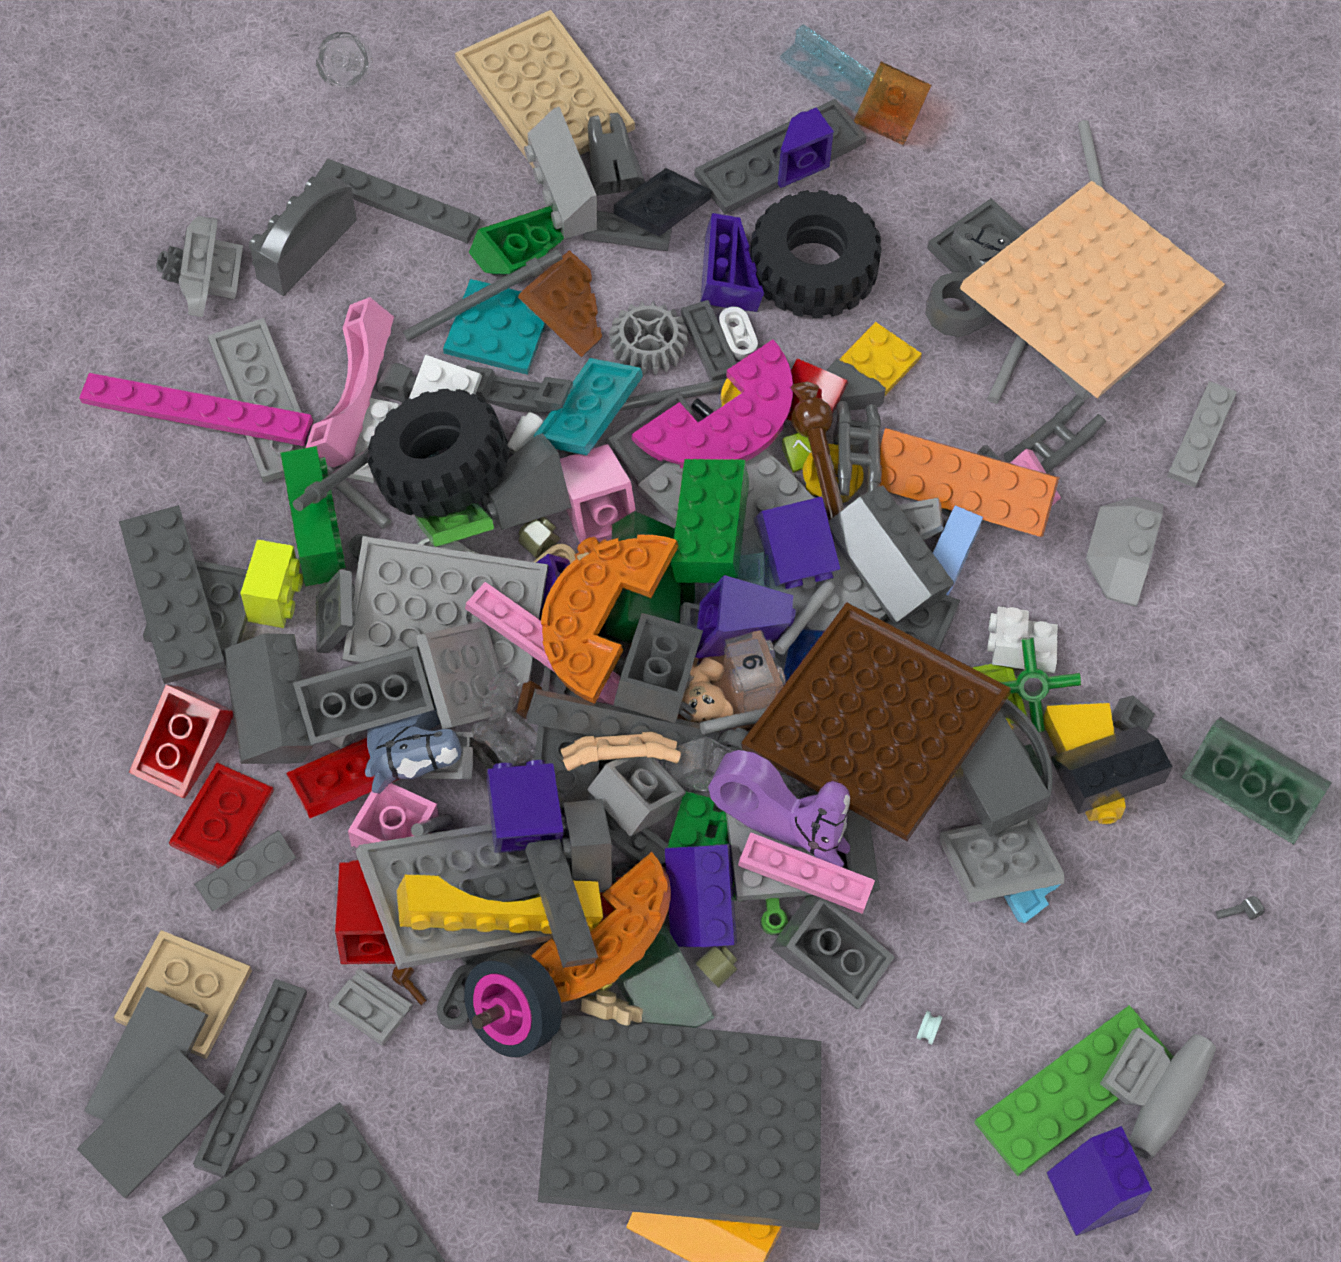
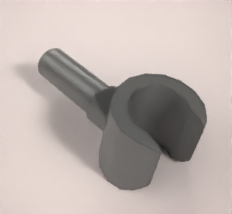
M1250 896L1239 905L1216 911V915L1220 919L1245 912L1249 919L1253 920L1261 916L1265 908L1257 897Z

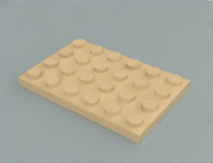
M552 10L455 53L457 63L525 158L524 146L528 145L527 133L556 107H560L580 155L589 151L588 121L591 116L599 115L603 134L611 133L609 113L618 112L625 123L627 133L635 130L633 119ZM531 162L530 165L532 168H535L533 162Z

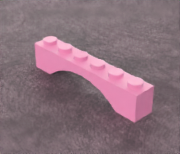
M371 297L349 306L343 325L348 354V373L345 389L334 410L323 420L312 425L306 448L317 446L319 458L325 457L326 464L332 468L349 462L355 455L358 437L363 429V420L366 410L370 405V397L377 381V373L380 363L384 358L387 340L391 334L394 316Z

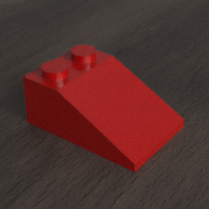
M166 684L129 773L181 798H186L222 743L233 718V711L184 687Z

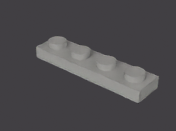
M1211 381L1208 382L1167 477L1191 487H1196L1235 398L1236 391Z

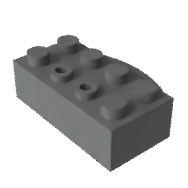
M325 170L317 178L311 177L305 184V191L298 197L292 196L287 202L286 210L280 216L274 215L268 222V229L262 235L255 234L249 242V249H251L253 259L252 265L255 268L257 280L282 296H285L356 222L352 187Z
M1006 700L954 774L989 837L1046 811L1052 791V767L1042 737L1027 716L1013 703ZM1006 718L1011 719L1032 743L1041 764L1042 777H1039L1031 763L1025 746L1011 729Z

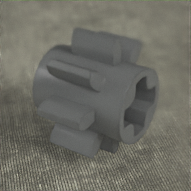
M169 246L168 252L162 251L159 254L156 267L158 272L163 273L161 279L179 284L183 249Z

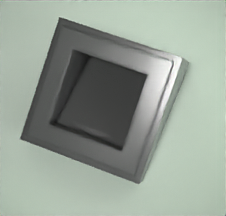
M1133 695L1120 698L1112 713L1113 726L1122 731L1140 726L1147 731L1155 713Z

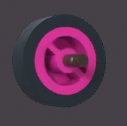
M504 951L476 965L469 973L464 990L466 1011L474 1030L492 1050L507 1057H522L547 1044L557 1034L562 1019L560 996L552 977L536 959L520 951Z

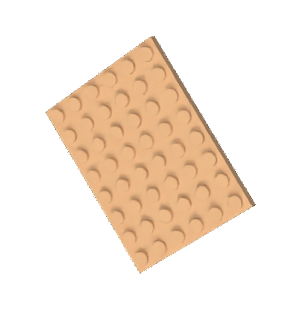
M1090 181L967 277L960 289L1098 399L1222 290L1225 283L1201 266L1190 255L1179 249L1168 238L1152 228L1146 221L1130 211L1124 204L1112 197L1101 186Z

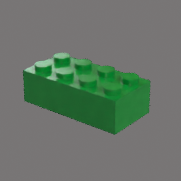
M317 446L280 452L305 587L327 583L340 569L346 568L332 491L329 490L324 499L316 504L311 503L302 511L296 510L293 506V501L304 494L305 489L316 481L321 482L329 476L325 457L319 458Z
M684 459L674 539L677 540L678 548L671 559L676 582L717 583L724 575L738 579L749 489V476L745 460Z

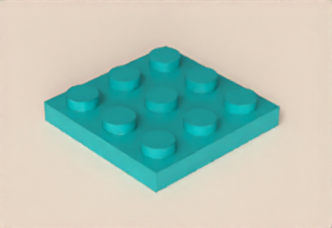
M470 279L462 299L487 287L490 283ZM508 288L455 316L443 347V354L528 375L546 323L518 298L522 291Z

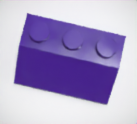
M717 844L665 848L666 872L671 888L669 904L671 947L735 945L737 943L731 845Z

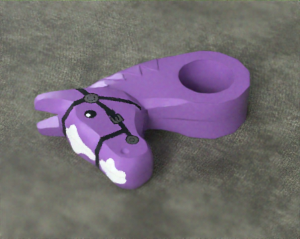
M740 750L725 754L708 786L711 799L718 808L765 836L792 846L805 848L816 858L843 867L844 863L836 850L845 854L850 852V845L843 837L847 827L850 795L848 789L843 784L831 781L826 783L817 795L797 799L789 791L780 773L769 760L754 752Z

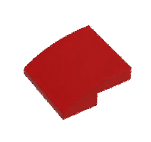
M798 358L791 369L793 384L808 381L818 385L819 389L816 397L827 402L832 413H834L836 405L840 401L849 382ZM794 392L791 410L787 417V420L791 422V414L795 406L800 402L799 398L795 395Z

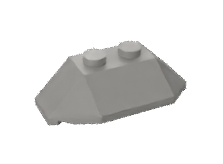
M1134 496L1100 507L1085 561L1106 599L1137 607L1162 519L1164 504Z

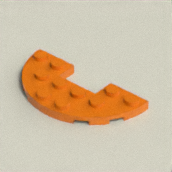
M637 535V538L619 541L616 538L593 547L594 551L582 559L578 560L576 558L564 569L551 587L541 618L542 643L552 669L565 686L576 695L593 704L598 700L623 652L621 644L601 638L598 634L623 588L650 598L652 597L678 548V543L675 539L657 535Z
M652 852L602 894L615 911L590 931L598 955L597 960L593 964L563 968L555 941L552 938L531 955L552 977L561 1002L583 997L605 985L614 983L622 973L644 956L645 951L654 941L669 909L671 888L667 872Z

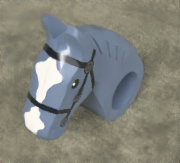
M436 705L433 711L368 729L367 747L370 759L367 763L365 774L366 777H373L375 775L372 784L373 793L380 794L396 779L412 780L433 770L450 766L460 759L462 748L458 736L453 730L429 731L440 724Z

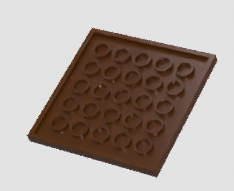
M846 602L741 742V747L744 751L754 752L769 760L776 769L817 792L826 783L831 781L843 784L849 791V809L908 841L1010 696L1011 688Z

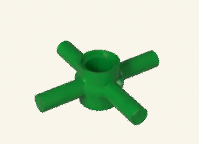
M1026 637L1021 639L1025 670L1018 675L1016 681L1000 683L1011 688L1010 694L1018 693L1022 699L1029 701L1031 722L1038 732H1043L1045 727L1041 700L1047 696L1050 689L1081 686L1080 673L1048 677L1043 670L1037 668L1034 637ZM1030 678H1037L1042 682L1040 689L1035 692L1026 690L1024 684Z

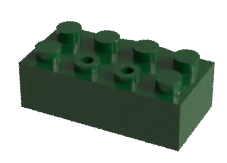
M633 511L612 524L611 540L616 538L619 541L637 538V535H657L674 539L675 528L637 511ZM670 561L651 598L625 588L622 589L606 619L605 633L631 644L642 613L680 624V606L684 602L695 603V583L676 582Z

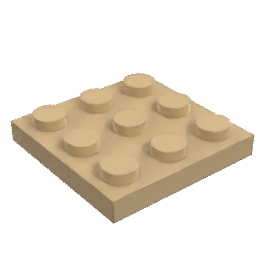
M160 930L114 1019L117 1023L127 1026L147 986L209 1015L190 1052L207 1059L252 972L251 967Z

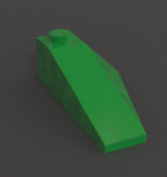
M549 206L478 229L469 254L484 273L511 274L526 266L525 262L535 257L539 259L545 256L563 241L564 237L560 228L555 229L551 217L553 210Z

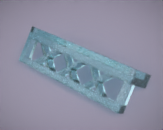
M804 24L796 30L795 43L780 56V60L864 119L886 99L888 83ZM800 50L808 56V61H796L791 56ZM812 67H824L828 70L829 76H817L813 73ZM833 82L847 83L850 86V91H838L834 88ZM855 97H867L872 102L863 108L855 102Z

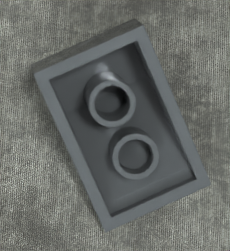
M642 613L620 677L614 706L676 723L703 630Z
M815 895L805 898L770 947L792 967L856 1009L861 1007L895 958L894 955L833 902Z

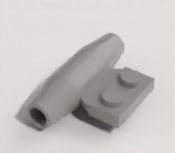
M1140 1028L1133 1029L1100 1082L1104 1088L1125 1104L1141 1107L1129 1142L1135 1155L1144 1160H1152L1177 1131L1203 1087L1216 1051V1046L1201 1035H1192L1176 1055L1169 1060L1163 1046Z

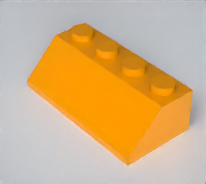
M632 1212L626 1226L632 1232L689 1262H766L782 1230V1226Z

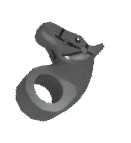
M962 224L955 228L950 241V247L956 254L964 257L971 270L942 275L933 284L926 301L925 315L932 327L944 335L962 337L989 325L996 319L995 316L963 292L960 287L967 277L1012 243L1006 236L985 231L971 224ZM943 299H959L970 310L956 311L950 308Z

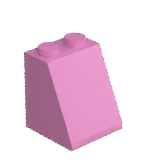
M609 444L593 448L587 456L574 454L560 458L572 507L566 511L579 543L589 537H597L599 542L603 539L611 540L612 524L636 511L631 481Z

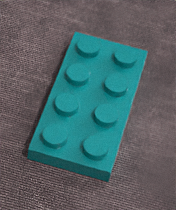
M590 358L574 379L573 386L563 408L551 411L533 437L543 433L555 449L587 456L643 378L641 368Z

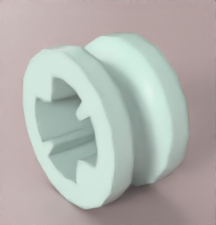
M927 1011L917 1039L926 1038L928 1043L932 1045L943 1017L940 1015L933 1017L931 1012Z

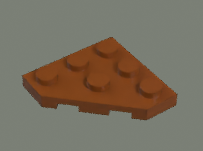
M569 250L562 256L563 259L551 265L544 273L523 289L518 298L582 358L600 341L602 333L601 327H597L596 322L598 310L595 294L591 293V270Z

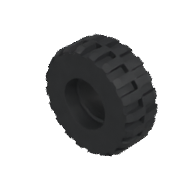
M809 190L800 191L797 195L792 196L790 194L781 198L779 203L775 202L765 210V215L763 214L759 217L755 224V231L752 233L750 257L752 263H755L757 269L756 276L759 286L762 285L763 296L769 301L773 300L776 307L783 311L786 309L793 312V315L799 317L810 315L812 318H823V315L829 314L833 317L842 314L846 308L848 310L853 309L859 305L860 299L863 300L870 294L872 286L876 283L882 250L880 246L881 236L879 230L875 227L874 220L868 213L865 214L863 208L856 202L852 203L847 200V197L840 194H829L828 191L818 190V192H809ZM817 243L830 247L840 257L833 262L816 265L801 261L791 251L803 244Z
M447 388L438 389V391L431 393L429 391L421 393L420 396L413 399L409 398L403 401L402 405L396 409L393 408L386 414V418L376 426L374 436H371L367 461L382 495L392 507L410 516L415 514L419 518H429V516L439 518L448 516L449 513L464 511L467 509L466 507L473 503L477 504L484 499V495L489 491L491 492L497 486L499 477L502 478L505 472L506 463L509 458V448L502 426L490 404L473 393L470 395L465 390L456 389V391H451ZM445 448H449L448 450H446V451L443 452L442 454H439V455L434 456V457H431V458H427V457H429L431 454H433V453H435V452H437V451H439V450H442V449H445Z

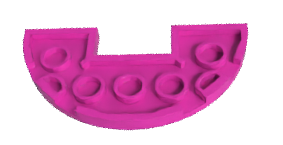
M772 339L729 368L726 372V377L741 394L700 422H697L679 402L632 434V441L661 462L666 460L678 464L680 468L684 466V459H742L748 461L759 455L781 433L791 410L793 391L790 387L793 385L790 366L781 348Z

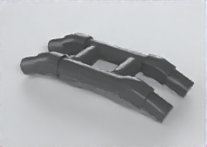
M1076 395L1046 424L1027 439L1015 445L1014 448L1005 452L1004 459L1010 463L1025 449H1034L1044 458L1041 465L1045 472L1049 474L1073 452L1090 441L1106 423V420L1100 414H1097L1074 435L1064 425L1085 403ZM1053 432L1066 443L1056 452L1043 442Z
M840 401L836 405L839 428L837 480L840 495H849L852 465L869 466L867 478L868 493L880 487L881 483L880 414L878 413L877 406L870 404L866 407L867 429L851 427V412L848 403ZM851 439L867 440L868 454L851 452Z

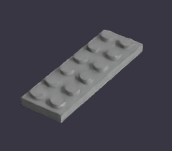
M264 318L208 335L210 346L231 400L301 413ZM245 435L263 483L284 477L280 452L306 448L309 435L305 446Z

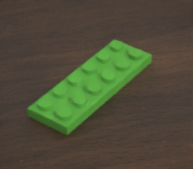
M1130 1005L975 1120V1125L1017 1176L1021 1175L1120 1100L1104 1088L1100 1082L1133 1029L1140 1028L1163 1046L1169 1060L1174 1057Z

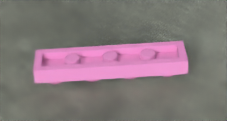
M750 833L738 866L861 914H863L875 882L871 878L754 833Z

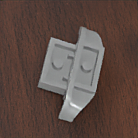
M198 216L190 223L185 232L179 284L188 303V315L203 317L208 294L235 299L237 294L243 245L215 240L217 218Z

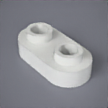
M738 307L724 309L719 317V325L734 358L741 361L757 350L758 341L749 317L743 309ZM736 323L738 326L731 327L729 324ZM745 346L747 349L741 350L738 347Z

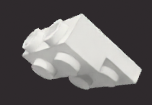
M998 606L997 614L991 613L988 628V632H994L989 634L987 651L993 652L992 665L1025 669L1021 639L1034 637L1037 668L1044 672L1055 673L1058 625L1043 621H1028L1029 611Z

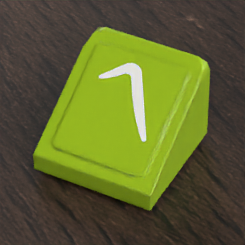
M799 433L786 436L782 441V451L793 473L803 470L804 462L811 453L808 438L801 436Z

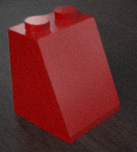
M359 860L339 862L335 934L340 963L396 964Z

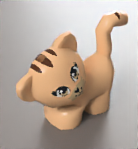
M705 657L697 666L699 659L695 658L690 673L694 678L685 690L682 700L697 710L696 714L692 715L693 718L690 721L700 723L733 715L734 709L730 702L725 699L722 689L710 683V680L717 681L722 678L724 673L723 665ZM678 713L677 719L687 720Z

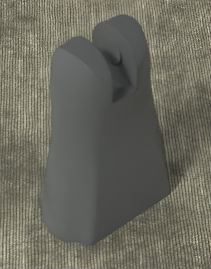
M618 112L609 113L611 133L603 134L599 115L589 117L590 181L597 196L635 190L645 183L625 123Z

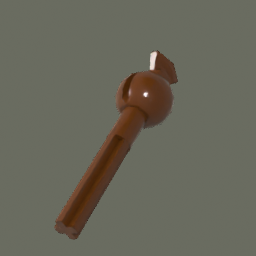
M808 381L793 384L790 389L799 398L800 402L795 406L791 414L792 424L796 432L803 437H807L809 440L828 521H830L844 510L826 437V432L830 429L833 422V413L827 402L816 397L819 389L818 385Z

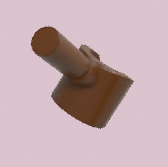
M396 966L392 973L393 981L401 987H405L422 1006L427 1000L414 983L409 980L415 972L412 967L398 969Z

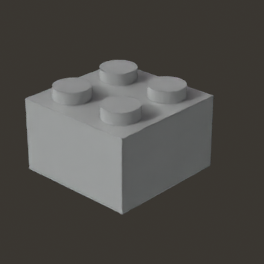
M654 757L616 759L604 766L587 789L595 799L603 800L605 810L629 836L666 818L686 793Z

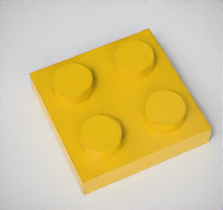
M875 322L839 360L853 365L860 373L879 381L886 388V396L921 359L922 353Z

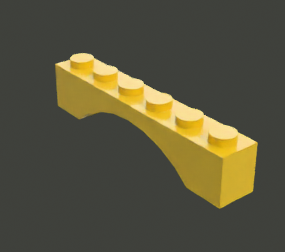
M405 874L396 890L400 927H411L414 930L444 928L447 931L477 929L480 932L509 930L512 933L541 931L544 934H552L541 897L514 902L486 900L470 895L450 885L439 876ZM573 881L589 931H591L603 918L598 882Z

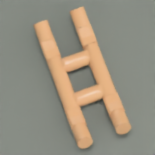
M655 732L604 737L585 736L575 740V743L560 749L564 757L563 762L568 771L590 762H597L598 760L654 757L677 764L681 755V751L675 750L677 741L665 738Z

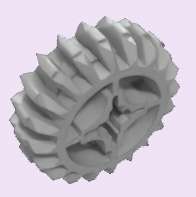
M654 300L650 306H645L643 301H641L637 308L630 304L628 311L621 310L619 318H614L609 331V338H611L610 348L613 351L615 360L620 359V364L640 367L643 376L647 373V369H652L655 376L660 367L665 372H668L670 365L677 366L679 358H683L685 349L688 346V329L684 325L682 316L677 317L675 309L667 311L665 303L657 307ZM666 331L672 338L669 343L664 341L663 334ZM629 332L633 334L634 342L631 344L626 339Z

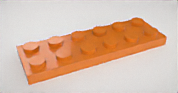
M885 428L880 445L882 466L880 486L883 485L888 492L917 501L939 498L941 508L952 511L954 506H958L982 516L985 521L1035 536H1044L1060 477L890 428Z

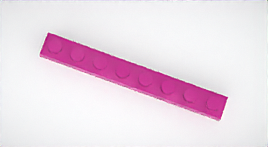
M93 373L88 374L79 397L82 403L101 408L305 446L314 421L310 414Z

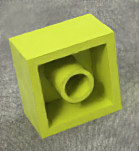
M257 539L240 593L248 622L284 628L287 618L292 619L295 611L294 593L300 592L303 583V574L299 573L300 560L296 558L294 546Z

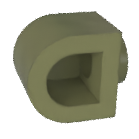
M541 517L539 520L535 519L526 522L521 527L518 542L537 559L551 546L556 545L561 538L553 532L556 526L546 517Z
M713 946L695 963L718 988L738 970L733 965L737 958L725 946L720 950Z

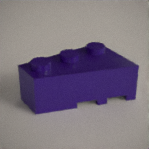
M716 213L711 214L705 233L700 302L709 300L711 306L724 308L738 307L744 311L757 312L764 292L762 285L759 286L757 269L755 263H752L749 254L750 247L740 217Z

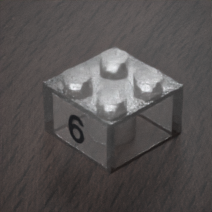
M761 630L725 640L724 674L739 713L768 708L786 683L782 668L780 666L776 667L773 658H775L773 645L770 640H765Z

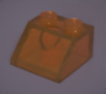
M881 61L854 118V122L904 146L932 85Z

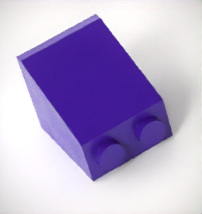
M822 496L763 510L754 517L755 526L776 586L784 585L786 590L803 586L804 579L814 577L815 582L834 578L833 572L840 570Z
M724 575L699 604L697 629L703 630L695 658L701 659L757 651L770 645L780 637L781 633L788 626L792 625L795 619L796 611L793 608L794 595Z
M532 760L526 762V766L513 767L512 763H498L492 769H488L487 785L494 853L525 851L527 845L531 842L560 839L561 842L563 824L554 764H545L544 760Z
M1122 1126L1089 1138L1047 1172L1075 1236L1137 1213L1152 1192V1188Z

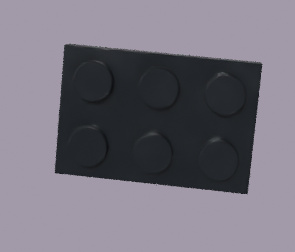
M665 168L616 202L613 214L652 234L661 236L711 199V189Z

